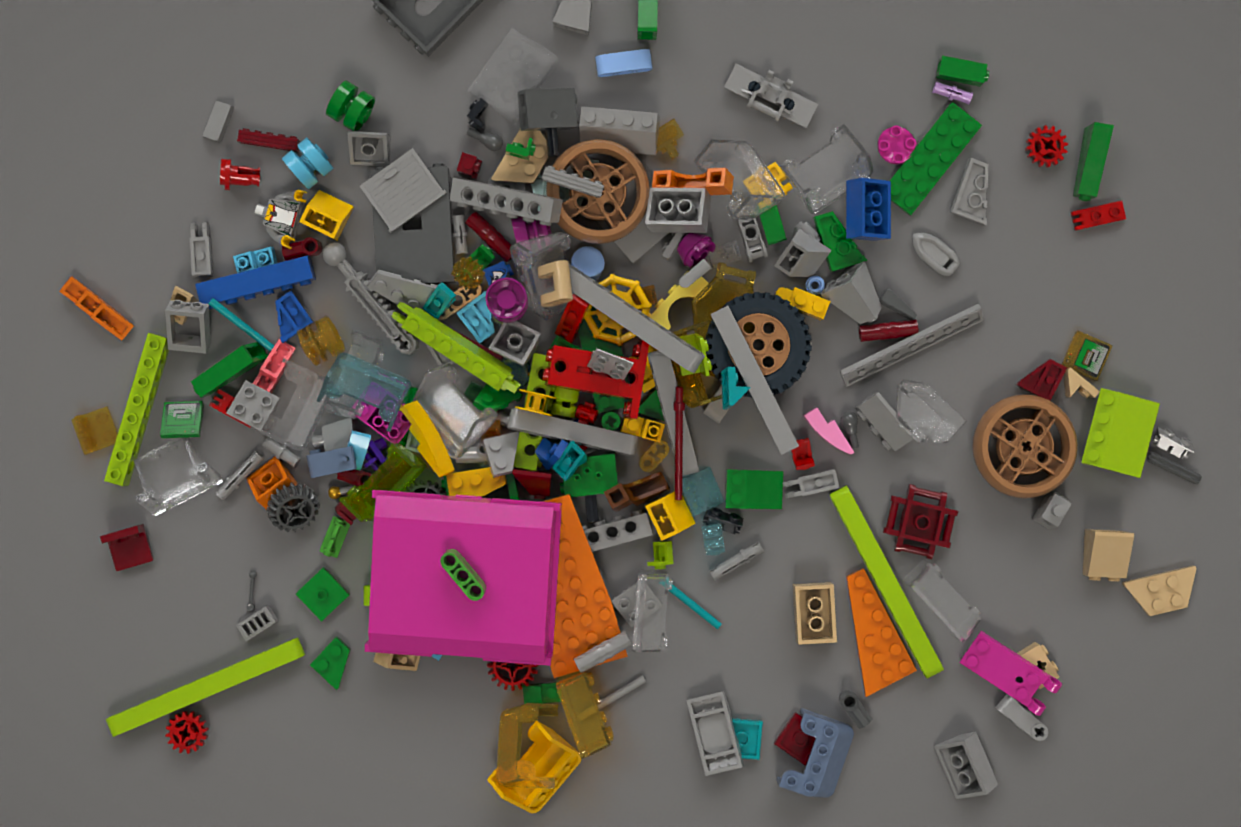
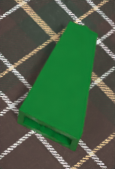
M638 0L637 40L657 39L658 0Z
M1094 122L1084 128L1073 196L1079 197L1078 200L1090 201V199L1098 195L1114 125Z
M258 342L242 345L191 381L193 389L200 398L209 396L264 362L268 354Z

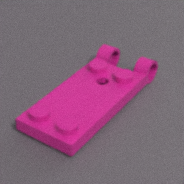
M983 631L979 632L959 662L1028 707L1032 713L1041 716L1046 709L1044 703L1032 697L1039 686L1043 684L1052 693H1057L1062 686L1058 679L1050 676ZM1019 676L1023 678L1021 683L1016 681V678Z

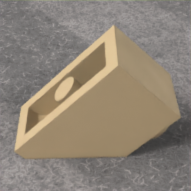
M375 653L373 662L385 668L417 671L420 656Z

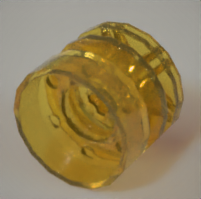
M327 315L315 321L316 331L310 325L306 326L307 333L302 328L297 330L300 345L306 356L315 366L321 364L320 357L324 362L328 361L326 351H329L333 357L346 351L336 327Z

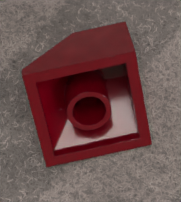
M513 469L512 474L530 494L534 495V498L546 499V496H550L553 473Z

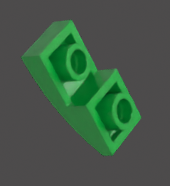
M772 201L771 205H765L762 208L757 206L768 245L787 240L776 201Z

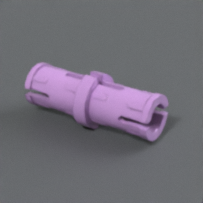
M936 81L932 93L948 97V100L952 101L954 99L968 105L973 96L972 92L958 89L955 85L949 86Z

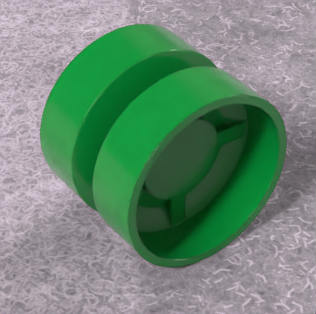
M345 80L331 97L326 109V115L336 122L344 118L343 126L351 131H359L370 117L376 98L365 91L358 94V87Z

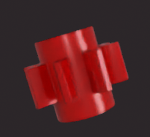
M585 402L584 405L579 404L575 417L579 418L578 423L589 425L590 422L594 424L598 416V410L594 409L596 405Z

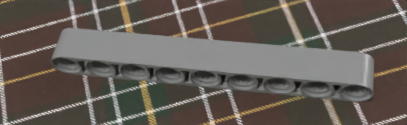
M569 264L571 287L574 294L692 373L696 372L705 357L702 352Z

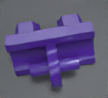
M383 438L374 442L371 440L367 449L369 453L365 455V459L368 462L364 464V467L368 468L371 466L374 471L380 467L383 473L386 474L392 469L398 459L393 453L386 457L383 456L381 451L387 448Z

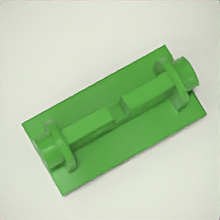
M333 516L319 551L328 557L338 558L350 524L344 519Z

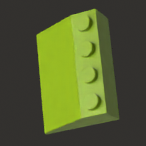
M1101 388L1081 463L1141 478L1160 403Z

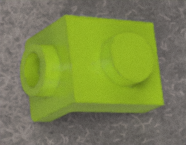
M672 541L653 542L654 561L647 562V566H654L655 569H666V565L674 564Z

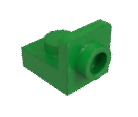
M529 138L526 148H523L524 145L520 143H507L506 155L529 161L530 155L534 156L536 149L533 138Z

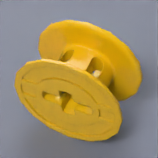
M519 389V391L528 393L525 408L515 406V408L553 416L552 414L544 413L547 397L552 399L557 397Z

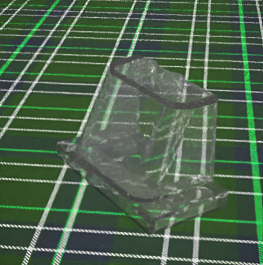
M189 437L168 441L165 445L153 449L134 460L144 490L143 493L136 496L137 502L154 516L223 482L221 475L206 461L201 462Z

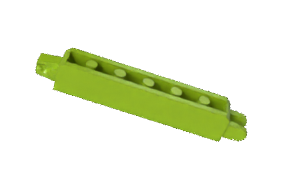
M399 302L398 308L408 316L406 318L398 312H393L392 317L402 324L401 327L497 391L508 389L513 393L517 392L521 384L513 379L514 375L511 374L513 370L509 366L421 308L415 307L413 309L409 305Z

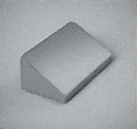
M216 101L203 137L221 143L234 107Z

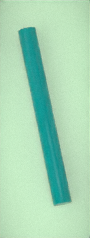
M214 298L209 301L208 304L259 344L269 351L273 349L275 345Z
M663 576L660 577L657 581L713 627L718 629L721 626V622Z

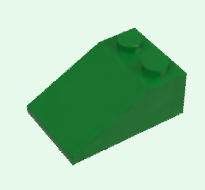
M726 469L725 508L782 509L784 471Z

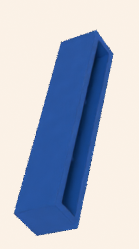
M304 256L197 283L195 286L199 302L202 304H208L214 298L220 304L232 305L238 303V299H255L257 294L263 293V296L274 294V290L277 289L287 291L293 289V285L307 286L312 284L311 281L316 280L311 257Z

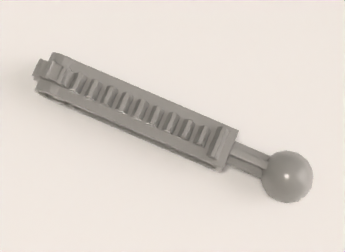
M335 242L326 245L322 251L325 263L329 266H337L347 278L344 282L347 285L346 291H352V296H356L357 302L362 303V308H366L367 314L372 316L371 319L376 320V325H380L381 331H385L386 337H390L391 343L396 345V349L401 354L408 355L413 354L414 351L419 349V339L401 327L402 324L393 319L392 314L396 312V309H392L391 303L386 302L387 298H383L382 295L367 287L370 281L367 279L368 273L356 272L346 260L347 252L344 246Z

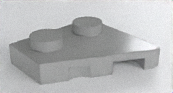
M519 432L496 436L482 441L493 478L512 473Z

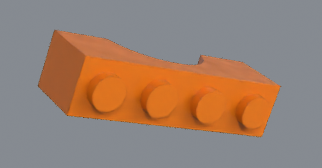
M708 168L707 172L700 175H685L673 170H660L653 172L652 188H706L710 195H732L734 176L727 168Z

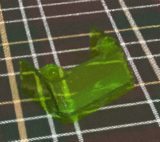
M392 443L387 450L386 461L363 485L353 486L347 492V497L339 499L360 522L374 521L376 498H372V490L404 492L406 487L410 486L427 467L420 458L402 444Z

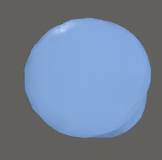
M584 246L574 252L571 258L572 266L595 281L599 279L605 262L602 253L598 249Z

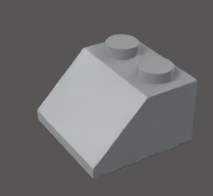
M517 321L513 323L503 322L489 350L524 366L532 358L540 344L541 333Z

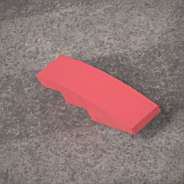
M279 339L261 366L260 372L252 384L272 393L296 348L286 342L282 343Z

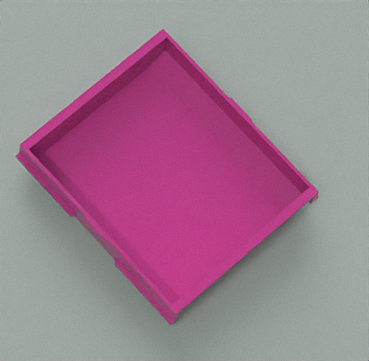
M372 490V498L376 499L373 523L369 640L365 643V652L428 657L438 654L482 658L483 661L551 666L554 647L562 504L499 498L489 499L470 495L447 496L429 493ZM456 549L485 582L487 589L480 600L473 601L469 599L442 567L440 560L447 550ZM452 555L446 556L447 562L451 564L456 562ZM459 571V575L461 578H468V573L466 571ZM472 586V591L475 594L481 593V589L478 586Z

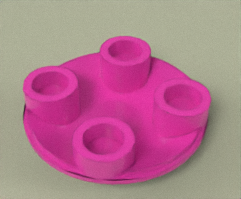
M895 125L886 129L880 135L877 143L878 152L888 163L903 164L914 151L916 140L907 129Z

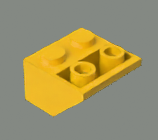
M319 190L307 204L299 222L338 241L354 206Z
M675 491L645 505L661 541L696 524L683 495L682 500H675Z

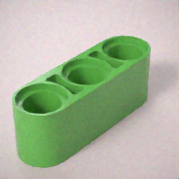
M456 549L447 550L440 560L442 567L469 599L473 601L480 600L487 589L485 582ZM452 555L456 562L454 564L447 562L446 556ZM459 571H466L468 573V578H461L459 575ZM472 586H478L481 589V593L475 594L472 591Z

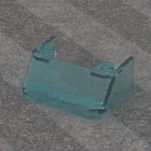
M341 353L325 377L317 402L320 403L325 394L332 399L341 398L343 394H346L379 408L378 414L381 419L390 422L386 430L390 432L410 390L411 382L400 375L347 353Z

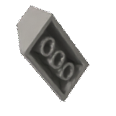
M581 106L580 142L594 139L609 140L623 145L634 154L656 156L660 116L658 113Z

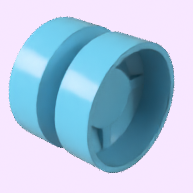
M306 137L297 145L302 153L301 157L291 150L282 157V160L304 186L310 189L318 182L313 171L316 170L325 176L334 168L329 163V158L323 150Z

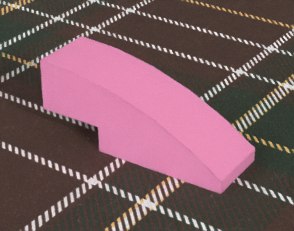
M814 408L803 415L809 426L827 443L847 454L852 455L854 453L835 420L827 423L818 408Z

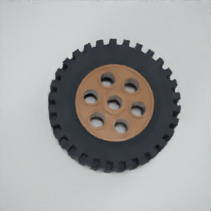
M754 292L737 296L727 302L722 308L729 306L773 395L782 393L793 386L807 368V362H809L811 357L809 354L812 351V345H810L812 339L808 332L809 326L805 324V318L798 313V309L790 305L791 302L781 299L778 295L773 296L767 292ZM712 319L705 337L709 351H706V356L711 361V371L715 375L714 377L722 383L721 371L727 367H735L738 374L736 386L746 387ZM745 323H751L754 326L753 333L749 334L744 331ZM765 323L773 325L774 329L771 334L764 332L763 326ZM755 340L763 342L762 350L754 349L753 342ZM775 340H780L783 343L781 351H776L773 348ZM765 357H770L773 360V365L770 368L763 365ZM747 391V392L743 395L744 397H751V398H752V396H751V394L749 393V391Z

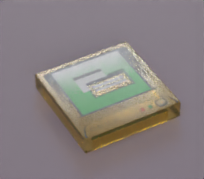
M1077 330L1061 365L1067 368L1071 367L1077 373L1098 381L1113 345Z

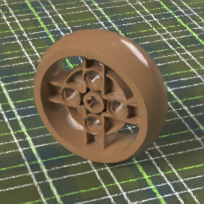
M594 139L582 141L571 146L557 158L552 166L555 170L566 171L570 165L574 173L579 175L578 177L583 178V172L588 170L593 174V178L590 181H600L604 185L600 198L569 189L570 199L562 203L560 220L557 223L566 233L580 241L603 244L614 242L627 236L640 224L647 211L650 185L645 168L629 149L613 141ZM587 155H609L622 162L623 165L615 169L605 163H592ZM610 177H617L619 185H611ZM634 180L636 201L631 213L626 217L622 211L627 197L626 185ZM547 182L546 196L561 199L560 186ZM584 197L587 200V205L584 207L579 206L577 199ZM604 204H612L614 208L613 212H606L604 210ZM581 214L591 220H605L610 229H589L576 223L573 218Z
M1014 395L994 404L980 419L973 437V456L983 478L999 492L1016 498H1034L1053 491L1069 476L1077 458V436L1069 417L1053 402L1035 395ZM1031 408L1036 410L1032 418H1018L1009 423L1001 419L1004 414L1014 409ZM1053 423L1061 439L1060 457L1053 454L1054 441L1049 431ZM1035 425L1039 427V434L1036 436L1032 433V428ZM1008 430L1013 434V438L1010 441L1005 438V433ZM990 435L997 439L996 451L1001 461L997 470L993 467L989 457L988 441ZM1027 442L1026 446L1028 449L1022 450L1023 446L1021 444ZM1040 452L1045 456L1044 461L1041 463L1037 459V455ZM1013 457H1016L1018 465L1013 468L1010 461ZM1041 470L1049 474L1045 479L1034 484L1020 485L1013 483L1018 475H1031Z

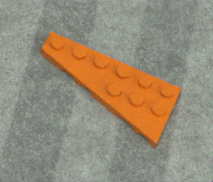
M862 568L846 576L852 608L865 697L917 670L865 569Z

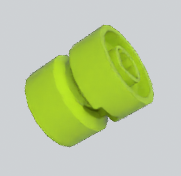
M555 387L554 397L557 398L556 402L552 403L551 414L575 418L577 407L574 404L578 402L580 391ZM562 401L568 402L567 407H562Z

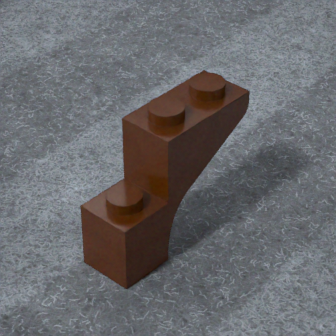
M660 471L632 483H620L604 491V494L611 508L618 512L631 504L639 506L669 490L670 487Z

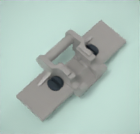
M735 64L724 86L725 89L749 100L748 108L753 107L775 118L774 121L778 122L781 116L807 128L818 104L789 90L793 81L788 79L785 82L776 78L771 70L768 71L766 77H763ZM758 96L779 106V111L756 101L755 97Z

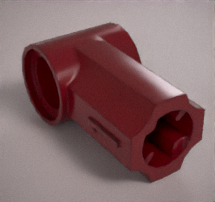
M311 237L289 244L292 249L282 246V254L285 261L304 256H318L323 250L322 243ZM314 242L316 244V248L314 251L310 252L308 246L310 243Z
M353 469L337 473V479L359 486L361 489H370L377 484V476L373 472ZM365 475L371 479V483L368 486L363 483Z

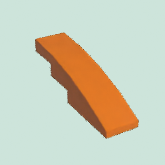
M73 276L69 278L59 291L73 301L77 307L90 315V318L121 341L134 327L119 312Z

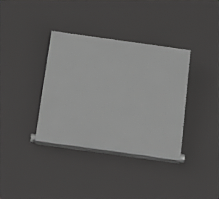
M413 148L360 185L362 191L389 227L390 233L447 193L445 190H442Z
M634 180L626 185L627 197L622 207L626 217L631 213L636 201ZM610 203L604 204V210L608 213L613 212V205ZM646 213L640 224L631 233L614 241L632 264L670 233L651 232L645 225ZM595 220L603 230L610 229L605 220Z

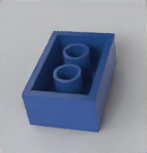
M869 178L846 181L847 239L869 241L891 239V181Z

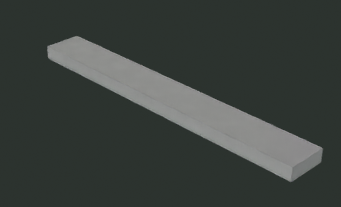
M976 304L840 370L844 384L848 387L984 321L980 305Z
M729 306L710 314L746 387H750L748 391L780 454L782 455L798 447L799 445Z

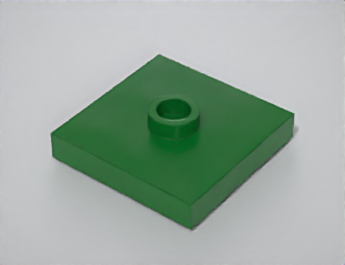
M325 567L296 593L299 599L321 622L350 595Z

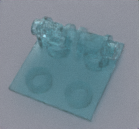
M710 467L683 478V496L693 516L725 502Z

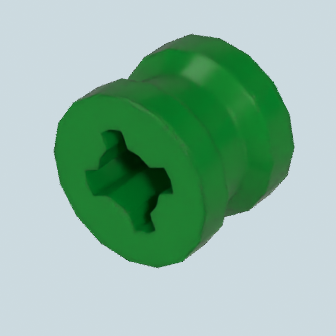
M608 412L604 414L602 426L605 429L614 431L619 427L620 417L616 413Z

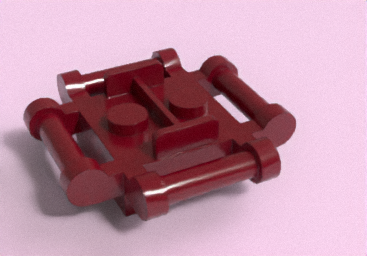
M909 484L906 499L891 495L890 501L892 503L887 525L884 527L883 533L897 536L894 551L926 556V559L932 560L936 546L950 548V537L958 511L945 508L947 492H934ZM914 495L939 500L938 506L914 501ZM899 503L905 504L899 530H895L894 524ZM948 514L943 538L939 540L944 515ZM906 538L928 543L929 546L925 549L904 544L903 541Z

